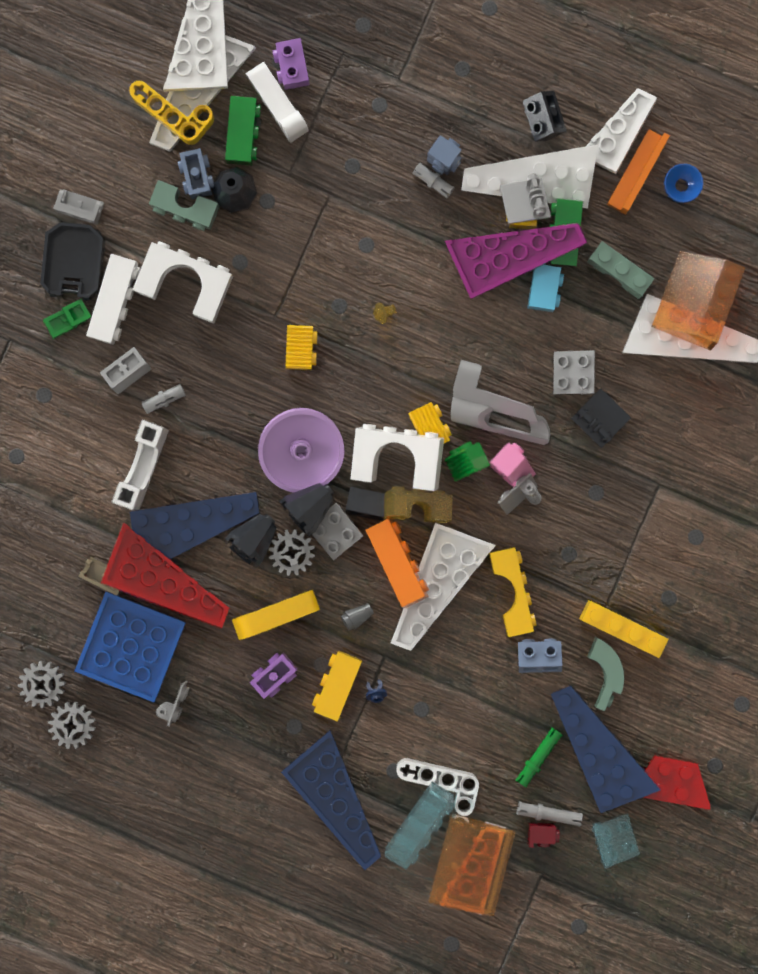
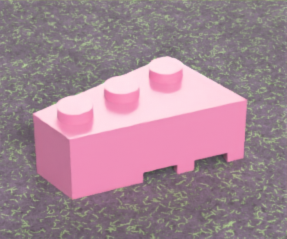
M508 443L503 446L489 463L490 467L514 488L516 482L521 477L527 476L529 473L534 477L536 473L522 455L524 451L516 443L512 445Z

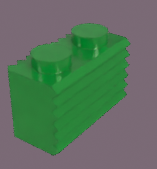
M470 441L450 451L451 456L445 458L446 465L449 466L448 469L452 477H454V481L461 480L490 466L480 442L472 444Z

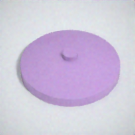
M295 408L280 413L266 425L260 436L258 456L263 472L272 483L286 491L297 492L317 483L324 486L333 480L343 463L344 443L339 429L329 417L313 409Z

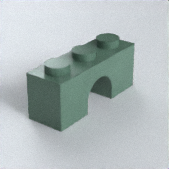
M160 180L157 181L149 202L153 212L165 216V213L173 216V220L183 224L185 221L193 223L192 227L204 231L205 228L211 230L220 208L217 202L198 196L193 206L182 208L177 203L180 194L179 188Z
M603 241L587 261V263L601 273L614 277L622 284V288L638 299L655 279Z

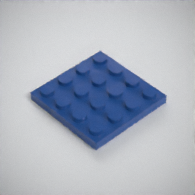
M106 591L75 672L155 702L186 622Z

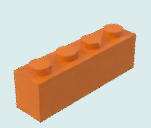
M386 519L366 529L401 607L407 608L429 597L427 594L429 588L425 580H421L417 573L420 569L416 561L411 560L408 554L411 550L407 542L402 541L399 535L402 532L396 521L393 522L391 519Z

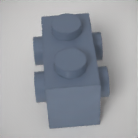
M440 135L428 152L427 162L433 165L431 168L440 175L444 173L448 176L450 171L455 172L461 163L460 145L453 139L449 138L447 140Z
M201 148L180 153L181 160L178 161L180 173L185 175L186 181L183 182L185 194H189L191 199H196L198 196L212 195L211 188H214V181L212 175L208 176L206 168L210 167L207 154L203 155Z
M549 638L545 639L544 642H535L534 639H525L522 642H518L519 673L562 672L561 641Z

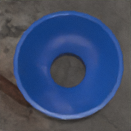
M678 164L667 172L664 179V189L668 197L673 201L687 203L696 199L701 193L703 178L699 170L694 166ZM676 181H686L687 190L683 192L678 191L675 187Z

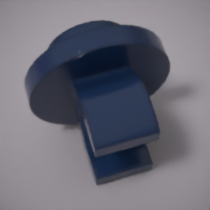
M378 680L379 686L376 689L371 688L370 682L366 684L368 691L366 699L372 703L381 702L387 696V691L383 689L381 680Z

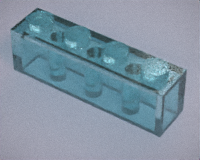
M432 781L385 847L384 857L405 870L410 864L414 865L419 857L418 852L422 847L426 848L431 840L430 835L433 831L437 832L443 823L442 818L445 814L449 815L455 805L453 803L454 795Z

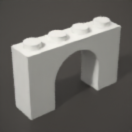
M158 241V244L152 242L133 291L155 300L165 276L170 271L181 267L192 269L199 274L202 282L201 293L192 314L214 324L233 278L232 274L229 273L230 269L221 265L215 268L210 266V261L198 257L195 260L190 258V253L178 249L175 252L170 250V245Z
M142 420L135 439L138 442V448L133 464L124 482H119L112 500L113 503L132 510H140L166 440L168 429Z
M363 424V427L356 428L351 480L375 481L380 452L387 444L396 442L408 447L414 455L415 474L413 488L435 491L439 488L444 438L438 437V433L426 432L425 435H419L416 430L405 429L404 432H396L397 428L384 427L381 430L375 429L376 425Z

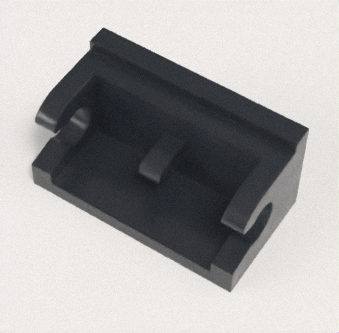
M350 487L345 514L384 521L388 519L392 495Z

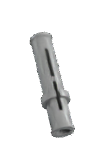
M521 801L518 803L517 815L533 817L537 821L544 819L578 827L581 826L582 813L545 807L541 803H538V805Z

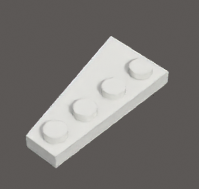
M637 88L619 108V111L605 123V126L598 134H595L587 146L598 144L596 165L617 174L652 110L657 97Z

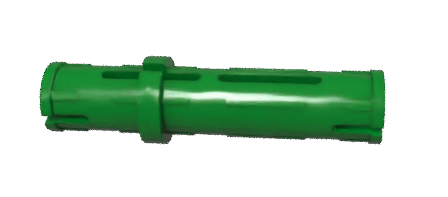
M551 727L530 760H526V766L515 780L527 788L534 775L541 771V765L563 735Z

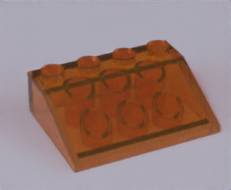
M680 251L651 327L711 351L719 341L745 267L726 259Z
M452 814L429 902L451 909L494 916L516 831Z

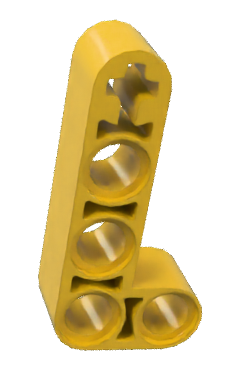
M135 81L130 86L129 92L133 100L188 145L198 143L214 123V115L207 105L197 106L187 117L145 82ZM138 90L144 91L145 95L148 97L147 101L145 97H143L141 94L137 95L136 92ZM155 102L162 103L161 109L157 111L152 110V105ZM203 112L209 113V118L206 121L198 119L199 115ZM173 115L179 117L176 124L168 123L169 118ZM188 129L196 130L195 135L191 138L185 137V132Z
M310 590L232 619L237 636L241 640L316 612L320 608L314 591Z

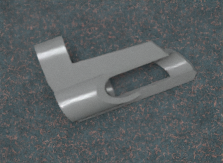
M464 360L460 361L453 387L451 421L541 445L549 443L550 429L548 423L542 416L536 414L533 406L477 388L482 366ZM492 411L526 419L530 423L531 433L489 423L490 414Z

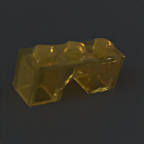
M392 487L391 490L385 492L384 518L399 520L410 518L411 508L413 504H417L424 510V522L445 524L452 521V495H445V491L437 490L432 491V493H425V490L422 489L405 491L404 487Z

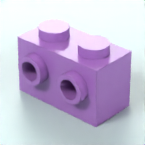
M301 38L275 43L277 50H273L274 61L280 64L281 70L277 71L279 84L284 85V90L309 85Z
M284 652L281 655L276 653L268 660L269 666L264 670L260 667L251 675L254 679L251 680L250 684L264 699L268 695L272 698L281 690L278 687L284 681L288 684L297 676L294 672L298 668Z

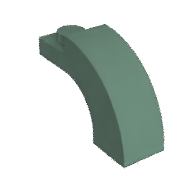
M595 637L587 657L595 660L603 670L604 682L594 706L605 711L606 707L610 708L614 696L612 692L620 695L622 693L624 671L616 652L607 643Z

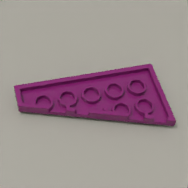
M579 223L445 241L470 299L476 298L588 243Z

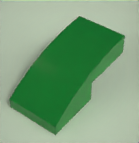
M79 299L63 307L61 311L43 319V323L54 340L92 317L82 299Z

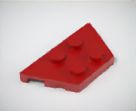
M654 755L645 771L661 790L643 798L710 810V803L697 763Z

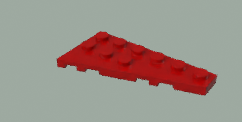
M122 524L100 584L221 629L229 607L200 586L196 580L184 573L180 567L159 550L147 543L143 537L131 530L127 524Z

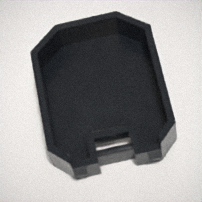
M60 222L45 232L40 284L50 297H63V293L77 294L78 298L90 301L99 293L106 242L99 230H95L91 225ZM65 278L80 279V282L65 281ZM64 284L76 285L78 289L64 288Z

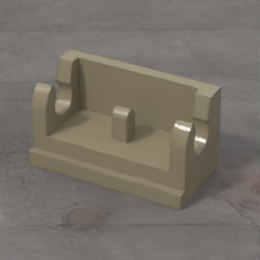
M93 557L88 559L85 563V568L78 577L110 593L120 595L122 591L100 584L107 564Z

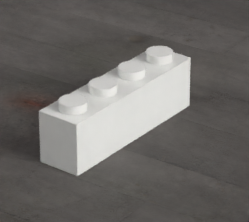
M114 254L110 255L86 334L89 338L114 345L115 341H119L122 331L119 328L121 320H125L128 309L125 308L126 303L133 296V280H137L140 272L136 261Z

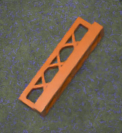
M648 129L608 201V206L626 215L670 135L664 132L661 136Z

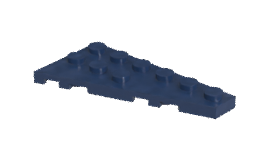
M257 492L132 511L130 512L132 530L136 534L143 537L147 543L159 550L168 559H172L259 514L260 511Z
M571 685L551 693L600 813L661 790Z
M329 730L282 770L281 773L361 867L366 870L381 857V853L332 732Z

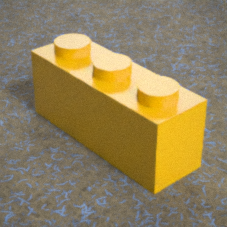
M339 650L337 655L332 653L328 663L331 670L329 675L324 673L320 686H323L321 694L316 693L312 706H315V713L338 722L361 665V659Z

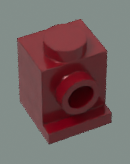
M528 822L527 844L529 847L534 848V843H537L538 847H550V844L559 843L560 832L556 829L554 823Z

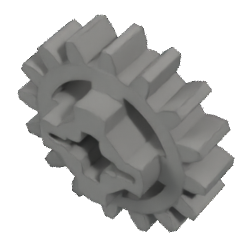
M295 529L293 534L285 530V536L278 533L279 540L271 541L275 547L269 548V551L274 554L269 559H275L276 561L272 566L276 567L279 565V572L281 573L285 569L288 576L291 574V571L299 575V569L305 572V565H312L309 558L315 557L314 554L310 553V550L315 547L308 544L311 538L305 540V533L302 532L299 536ZM293 538L300 540L304 546L299 547L294 544ZM285 540V548L283 551L278 552L279 545ZM290 546H292L294 550H302L295 554V558L293 559L290 555H282L289 551ZM306 553L305 560L299 565L298 559L300 555ZM280 559L288 560L291 567L284 565Z
M39 661L38 666L32 663L30 664L31 670L24 668L26 675L19 676L23 683L18 684V687L24 690L20 693V696L26 694L25 702L32 700L33 707L40 703V707L44 708L46 702L49 706H52L54 704L53 699L56 701L61 699L58 693L63 694L65 692L61 686L65 685L66 682L60 679L64 676V673H57L59 670L58 666L51 668L52 662H48L46 666H44L43 661ZM44 670L47 671V673L45 675H40L35 671ZM53 678L55 679V683H56V687H55V688L53 687V683H52ZM44 680V681H45V684H44L45 687H43V688L40 689V688H39V685H40V682H39V681ZM29 681L31 682V690L29 689L28 685ZM39 694H44L45 696H48V698H38L36 696Z
M67 702L65 703V709L60 705L57 707L59 713L52 712L51 715L54 719L49 720L48 723L53 725V727L48 731L55 733L52 740L58 738L60 740L59 746L66 743V749H69L73 744L75 749L79 748V742L85 745L87 743L85 738L91 739L93 737L89 732L96 729V727L91 726V723L96 720L89 717L92 711H84L86 705L79 708L78 702H74L71 707L70 703ZM70 711L67 719H60L65 712ZM79 714L84 718L85 722H82ZM71 721H73V724L77 726L73 730H71V726L68 725V723ZM59 729H62V731L65 733V737L61 734ZM77 732H84L80 738L74 739Z

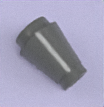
M367 603L345 611L341 619L348 631L356 630L374 612Z

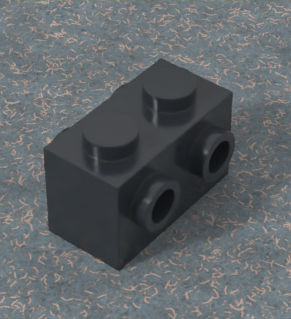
M541 91L522 101L535 142L547 141L567 132L555 91Z

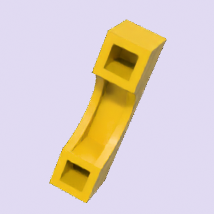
M512 547L490 552L489 556L493 574L506 577L512 583L515 590L514 603L510 610L503 614L507 636L512 637L534 632L533 626H536L534 613L530 614L528 607L532 605L529 592L525 593L524 589L527 579L525 572L520 571L519 564L522 563L520 551H516V548Z
M590 600L587 601L579 618L660 658L669 640Z

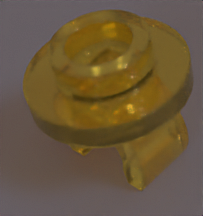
M379 302L376 303L373 309L374 318L381 324L387 322L388 316L396 313L394 304L384 307Z

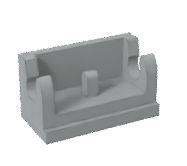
M60 189L53 209L57 213L97 225L104 202Z
M133 347L102 370L100 374L111 389L119 394L152 368L136 348Z

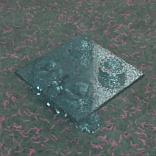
M628 813L604 823L597 822L592 824L591 830L594 832L595 843L598 845L597 850L600 852V861L603 863L604 869L640 855Z

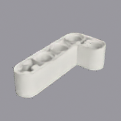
M264 62L245 73L290 143L308 132L305 120L299 111L295 110Z
M409 758L401 759L398 762L397 774L401 779L456 792L454 799L456 812L462 816L470 815L473 812L479 788L477 777L474 774ZM408 764L411 770L416 771V766H419L417 770L418 777H414L415 772L408 771L407 774H404L403 769L400 768ZM430 769L433 775L429 779H424L421 776L422 771ZM445 774H451L454 776V780L450 784H445L442 781V777ZM466 779H473L475 784L472 788L467 789L464 788L463 782ZM461 800H468L470 802L467 809L462 810L458 807Z

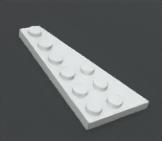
M188 0L163 91L228 88L224 1Z
M225 35L227 79L229 81L256 48L253 45ZM222 89L169 91L166 100L188 117L197 106H209ZM176 115L171 116L168 123L176 124L179 117ZM157 121L149 143L170 152L180 141V138Z
M598 144L464 168L461 190L502 196L500 185L527 181L529 175L536 174L539 179L542 178L547 203H555L556 198L582 200L583 208L588 209Z
M647 294L622 354L757 363L758 340Z
M435 523L419 565L420 571L417 572L420 579H424L429 588V591H427L429 597L407 608H403L391 644L411 651L496 545Z

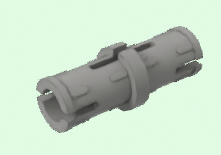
M421 162L412 173L427 183L428 188L435 189L445 196L446 199L455 188L440 178L439 173H433L422 165Z
M178 384L164 392L162 390L159 391L158 395L141 403L146 413L149 414L158 408L169 406V403L186 395L181 384Z

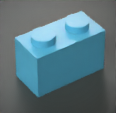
M542 265L533 270L528 309L553 312L555 307L559 308L561 295H558L557 291L558 286L562 287L564 274L560 273L561 267Z

